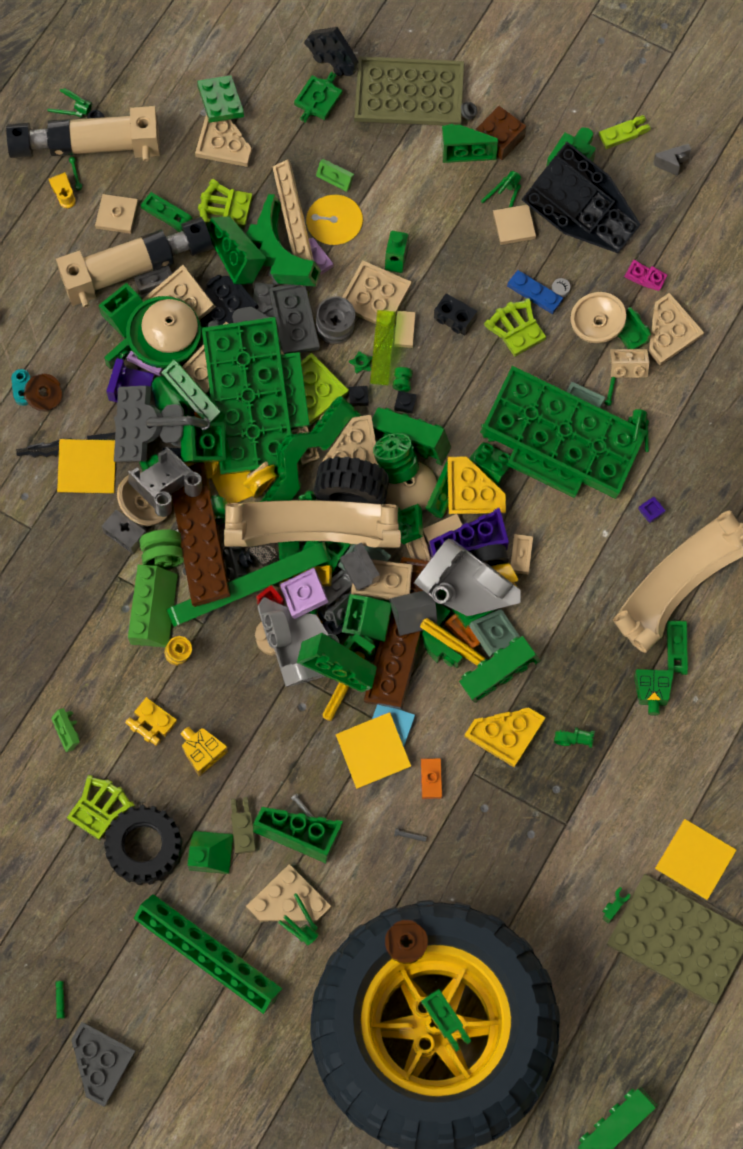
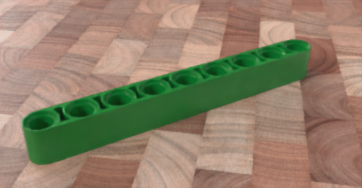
M322 542L228 582L230 597L196 607L192 605L191 599H188L166 610L175 627L329 561L331 557L325 543Z

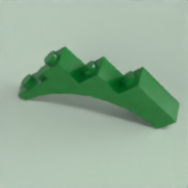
M268 194L257 225L250 224L246 232L247 237L266 257L263 265L271 267L270 274L277 283L316 287L321 269L315 261L299 258L283 248L278 233L281 202L275 194Z

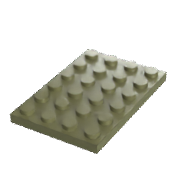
M358 57L354 121L461 125L464 61Z
M644 874L613 931L607 946L716 1005L743 953V927Z

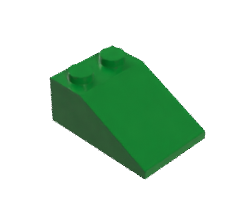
M448 124L442 126L441 147L443 163L496 160L498 138L463 125Z

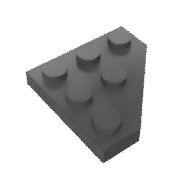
M81 1022L71 1041L85 1095L88 1099L106 1107L136 1051Z

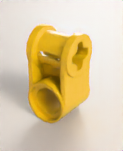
M64 172L49 178L52 190L56 194L60 205L67 209L73 207L76 200L66 173Z

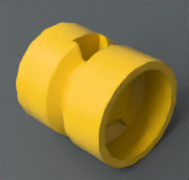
M173 637L165 647L164 655L166 660L172 665H182L191 655L192 645L185 637Z

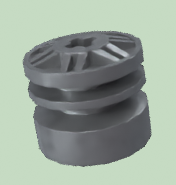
M339 296L329 297L323 300L317 309L316 331L323 341L330 344H340L347 341L354 330L355 309L345 298Z

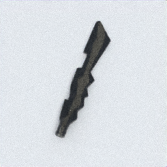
M116 432L87 436L86 440H115ZM59 440L49 444L42 442L16 449L17 456L29 455L34 458L38 456L47 458L54 455L56 457L59 454Z

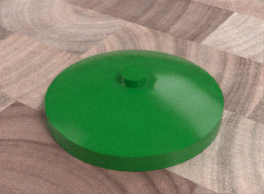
M170 296L153 297L142 302L133 310L127 322L126 336L131 351L140 361L152 367L166 368L174 359L182 364L195 353L200 343L201 326L196 313L198 323L197 334L193 342L185 349L173 353L161 352L154 349L145 340L142 332V319L149 307L156 302L166 299L185 303L178 298ZM167 319L166 322L171 323L172 320Z

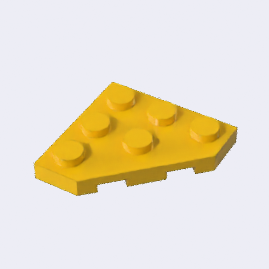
M448 456L449 514L491 513L499 507L501 513H506V494L467 456Z
M524 708L515 712H505L491 717L474 719L464 737L515 768L545 721V717L530 708Z

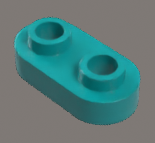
M24 369L16 370L11 377L14 400L21 406L28 405L24 396H20L30 379L29 373Z

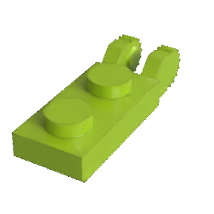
M643 115L599 131V137L605 148L609 149L638 138V136L649 132L651 127L649 124H646L636 129V126L646 121Z

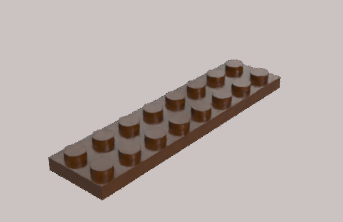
M204 462L188 466L193 472L201 476V493L196 497H190L186 495L183 486L172 494L178 532L181 534V548L190 598L194 607L231 596Z
M402 557L400 563L413 565L410 594L423 591L414 582L430 561ZM393 611L390 616L386 641H379L373 663L377 667L372 688L366 690L364 702L402 709L422 631L400 636Z

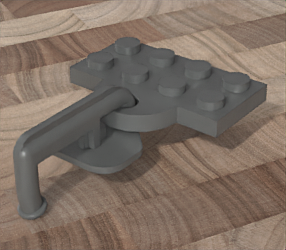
M289 284L269 288L272 305L265 307L262 311H258L253 307L237 309L233 313V323L276 317L281 349L284 354L320 350L306 286ZM212 321L208 324V327L218 326V323Z
M150 386L119 387L114 462H146L147 443L154 441L158 435L166 443H176L182 438L183 426L193 425L205 430L210 427V421L207 418L201 419L184 416L182 406L177 404L167 405L160 413L155 406H150Z

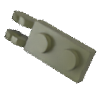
M243 797L242 800L245 810L243 813H237V801L235 798L231 799L235 854L256 852L248 797Z

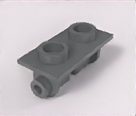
M225 547L222 553L227 567V578L233 581L247 575L246 568L237 563L240 562L241 548Z
M351 592L343 594L335 603V606H332L325 612V619L327 621H335L336 627L345 619Z

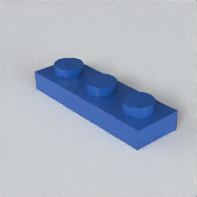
M519 270L515 272L507 283V287L526 299L529 298L531 302L552 315L563 301V297Z

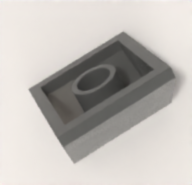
M425 591L389 599L400 636L423 631L424 629L420 627V624L426 618L437 624L436 603Z

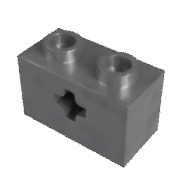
M117 509L102 525L104 534L132 554L140 547L139 539L141 536L146 534V528L143 525L134 523Z

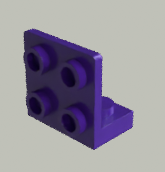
M116 358L106 391L109 401L118 403L119 387H151L154 374L125 367L124 360Z

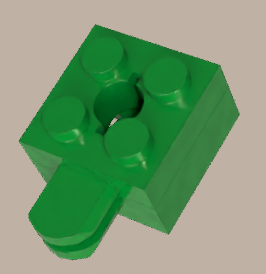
M582 127L578 130L575 137L564 132L549 155L546 167L565 142L570 143L593 162L596 148L590 145L593 141L592 130Z

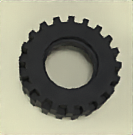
M140 805V808L136 809L130 807L126 813L120 812L118 814L119 817L115 821H111L109 831L106 830V841L104 842L106 857L119 877H123L129 883L132 881L137 885H142V883L152 885L156 880L161 882L164 880V876L168 873L171 875L174 872L173 868L180 862L179 857L183 850L179 829L172 817L170 818L163 810H157L155 806L147 808L145 805ZM143 826L151 827L161 836L162 845L160 852L155 858L146 862H138L131 859L125 851L127 836L136 828Z

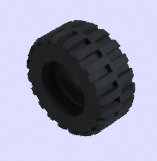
M345 456L328 458L318 466L314 494L317 500L385 504L389 476L382 467L380 468L379 465L372 464L367 460L364 461L360 460V458Z

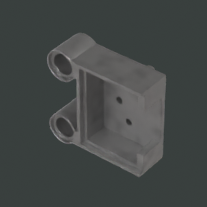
M168 447L158 454V462L142 473H140L138 468L128 471L129 484L155 509V513L161 517H166L171 513L172 501L170 495L183 486L186 495L190 497H196L202 491L200 474L193 472Z

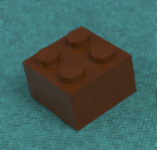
M498 106L476 128V131L498 138L497 157L503 160L525 138L526 125L501 106Z

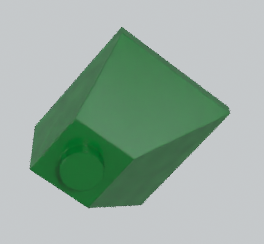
M194 831L189 848L187 865L189 871L229 874L233 834Z

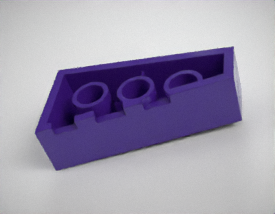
M500 507L487 515L484 514L478 517L473 522L461 525L460 528L454 531L451 530L430 540L429 551L432 559L447 539H453L470 553L478 548L493 544H502L507 551L509 541Z

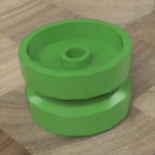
M156 530L144 534L139 539L140 549L143 552L141 555L143 565L171 569L184 562L182 548H180V532L175 530Z

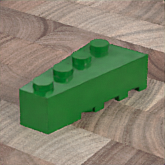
M230 216L211 217L207 229L212 244L233 283H253L266 257Z
M261 807L253 823V832L326 864L342 831L343 821L326 820L323 817L315 818L306 816V814H293L284 810Z

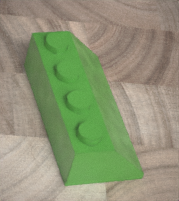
M138 564L128 632L130 645L167 646L170 641L172 622L166 609L174 606L178 574L158 566Z

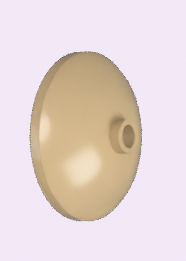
M595 292L582 297L575 304L571 312V324L574 332L581 339L590 343H604L614 339L620 334L626 323V310L623 303L616 296L605 292Z
M173 299L156 302L149 307L142 319V332L145 340L154 349L166 353L178 352L188 347L195 339L198 330L194 311L187 304ZM171 319L172 322L167 323L166 320Z
M419 462V471L410 479L413 482L412 484H407L406 481L397 484L389 483L386 496L387 504H397L401 510L419 504L422 507V511L426 510L425 507L437 480L431 469Z
M128 476L121 481L117 490V499L121 510L130 520L140 525L152 526L159 524L166 518L155 513V509L129 484Z

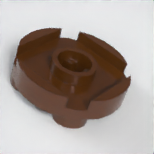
M38 374L31 377L24 388V399L32 408L38 411L47 412L53 409L62 398L60 383L50 374ZM45 388L48 395L41 396L39 389Z
M412 920L396 922L385 936V947L392 960L399 963H414L421 959L427 950V934L420 925ZM405 936H408V939L413 941L412 944H409V947L400 944V941H403Z

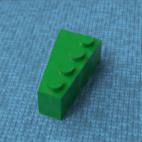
M378 407L372 417L375 436L382 438L389 434H405L410 438L414 450L420 453L421 457L428 459L430 456L436 459L437 464L442 466L451 449L445 429L442 426L428 424L422 419H413L404 413H395L389 408L383 409Z
M324 633L302 641L297 659L298 664L359 692L369 690L373 686L377 667Z
M519 636L515 637L505 649H498L494 652V656L491 659L481 661L477 665V669L474 671L470 670L462 675V679L459 682L473 702L476 703L495 691L497 684L503 685L511 681L513 674H522L528 670L527 667L530 663L534 662L536 665L541 662L523 636L520 638Z
M642 1087L636 1091L632 1088L624 1096L626 1101L621 1106L619 1103L614 1105L609 1110L611 1115L606 1120L602 1117L594 1125L596 1130L591 1135L587 1132L579 1139L581 1144L578 1148L614 1149L658 1105Z

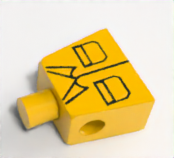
M190 727L185 728L181 732V736L186 740L182 745V749L199 776L228 753L227 747L203 728L197 733Z

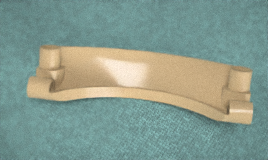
M321 500L228 503L225 505L224 547H252L288 541H331L351 544L362 542L363 546L400 548L401 534L400 530H398V506L393 504Z
M730 510L722 513L718 518L675 549L641 582L613 619V622L623 636L628 637L633 646L646 653L663 637L665 625L672 612L696 586L721 568L743 557V523H739Z

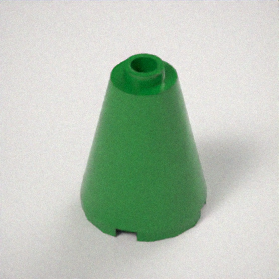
M165 376L155 378L152 382V391L155 407L160 413L167 405L173 404L182 406L184 416H190L191 412L194 413V409Z

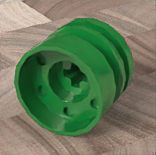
M400 433L389 434L382 437L374 445L373 454L380 468L382 467L387 472L389 483H403L413 478L419 471V462L414 453L412 442L407 435Z

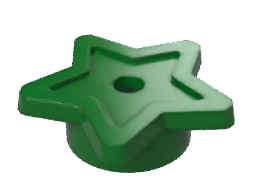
M359 351L354 359L349 360V363L355 366L356 374L362 370L370 372L369 363L373 357L366 356Z

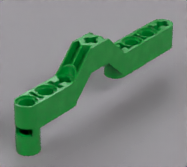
M339 396L331 403L311 432L287 435L276 450L278 478L260 502L291 501L301 487V482L298 480L297 462L305 451L311 447H319L323 451L328 449L352 418L363 415L354 410V407L342 396Z

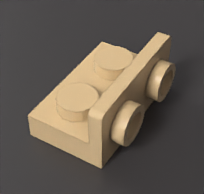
M610 349L611 377H648L649 357L647 349Z

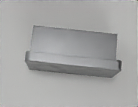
M362 542L355 545L353 552L340 558L357 591L378 582L380 574Z

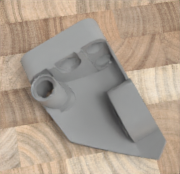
M447 539L414 582L430 595L435 602L444 604L466 616L521 603V590L491 566L484 562L482 563L453 539ZM441 589L445 590L447 594L444 600L438 596V592Z
M263 597L257 608L268 644L275 650L285 687L326 677L297 663L301 643L320 633H324L340 643L338 637L327 633L317 615L306 613L294 619L288 607Z

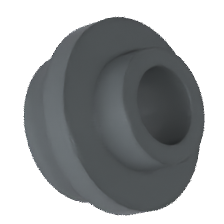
M465 102L461 105V114L467 120L473 119L477 114V108L472 102Z

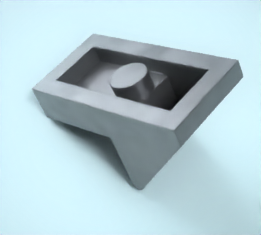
M685 144L656 153L653 161L654 166L678 175L679 163L685 162L690 157V145Z

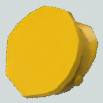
M274 464L255 472L243 483L245 487L251 490L253 498H258L277 478L274 472Z

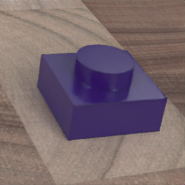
M652 497L638 508L649 523L665 514L666 511L655 497Z

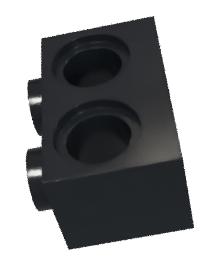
M446 293L434 309V318L438 323L449 326L455 333H461L465 336L477 319V311ZM444 310H449V311H451V312H450V313H444L443 311H444ZM459 319H465L466 321L460 322Z

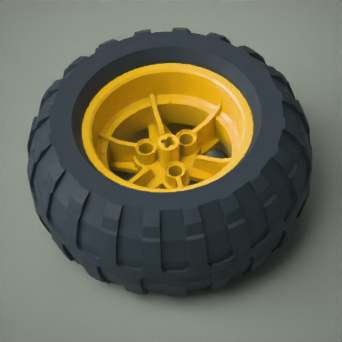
M433 900L417 901L416 904L389 908L364 925H359L328 959L313 996L310 1025L313 1055L319 1075L329 1096L357 1128L392 1148L474 1149L503 1136L531 1111L547 1085L558 1055L559 1007L556 1003L551 978L534 954V949L523 937H519L498 917L492 914L489 916L481 911L472 909L470 905L458 902L449 904L435 903ZM401 920L416 922L425 930L428 938L427 950L424 956L411 964H402L392 960L385 947L387 932L396 922ZM405 936L404 940L400 941V944H403L405 947H409V944L413 943L412 940L408 939V936ZM430 974L452 977L453 979L443 990L442 994L455 1014L465 985L471 988L481 1000L488 1020L456 1014L469 1038L488 1035V1042L484 1052L470 1069L466 1065L461 1049L456 1052L439 1029H436L435 1026L431 1028V1023H434L428 1012L421 1013L418 1010V1006L422 1004L421 1001L428 996L412 980L413 978ZM401 987L412 1015L381 1022L382 1013L387 1001ZM458 1031L451 1034L456 1041L462 1039ZM382 1037L414 1040L404 1070L392 1060L384 1046ZM428 1040L431 1047L428 1050L421 1049L419 1046L420 1041ZM435 1052L455 1076L450 1079L437 1081L418 1078Z

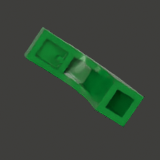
M435 602L437 625L442 628L450 618V610ZM422 631L423 644L429 656L436 663L443 658V661L448 666H454L458 669L462 664L463 657L427 631Z

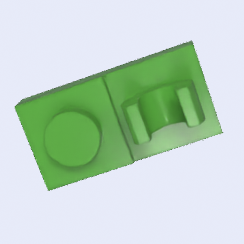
M322 159L316 176L347 192L351 187L354 174L338 165L330 163V161Z
M62 708L58 709L51 719L65 751L70 752L80 743L78 733L73 728L77 721H70L69 717L73 715V712H65V709Z

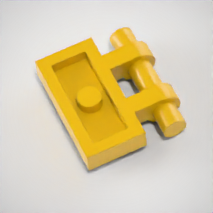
M146 697L134 711V714L139 717L138 720L135 721L129 717L125 722L131 727L130 729L133 732H138L144 737L145 741L157 746L161 740L156 735L160 733L165 737L177 723V720ZM146 722L152 727V730L148 731L143 727V724Z

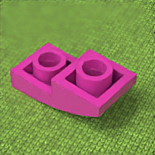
M633 260L624 277L639 285L659 291L667 274L653 266L648 268Z

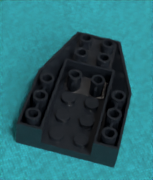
M565 142L521 199L563 234L615 253H619L641 225L612 178L568 142Z

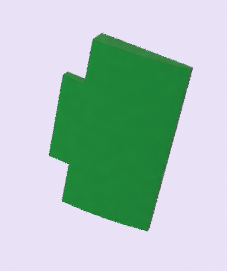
M276 317L202 328L210 396L212 401L223 412L215 421L224 422L226 460L219 462L221 475L252 472L264 462H268V466L274 464V469L278 468L276 450L285 437L292 434V429L310 426L300 352L281 354Z
M511 366L480 433L513 449L506 464L507 466L566 495L575 498L581 483L616 499L647 431L639 428L637 441L634 442L635 425L519 368ZM518 417L524 418L522 421H514Z

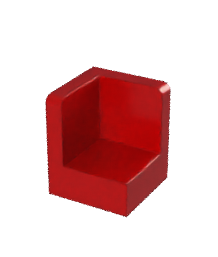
M272 585L256 596L258 605L262 598L266 597L284 606L283 598Z

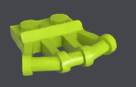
M211 179L205 192L201 193V203L198 205V211L206 227L210 221L207 216L208 213L223 217L230 216L240 228H245L253 196L252 193L235 191L234 189L229 190L220 185L216 180ZM214 190H217L218 192L227 196V198L214 196L211 194L214 192ZM208 202L225 205V209L208 206Z
M529 298L521 302H509L506 307L496 309L495 314L490 320H486L484 323L487 329L503 339L514 357L546 340L545 334L533 318ZM526 308L527 322H524L517 309ZM511 313L519 326L514 328L505 315ZM499 319L508 330L507 333L495 326Z
M88 775L82 797L67 816V819L100 841L105 835L106 830L110 828L111 821H115L119 817L118 814L120 812L124 814L129 811L128 808H134L135 804L129 801L123 792L124 789L121 787L117 788L109 779L102 780ZM91 786L101 787L91 802H89L88 796ZM109 791L112 793V796L105 806L100 809L96 805L103 795ZM119 799L123 807L109 815V810L116 800Z

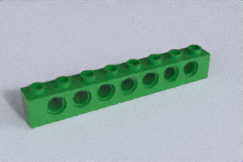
M154 894L147 898L137 910L133 918L262 1014L277 1000L283 988Z

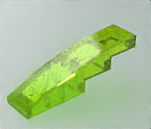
M377 310L370 384L389 385L396 311Z

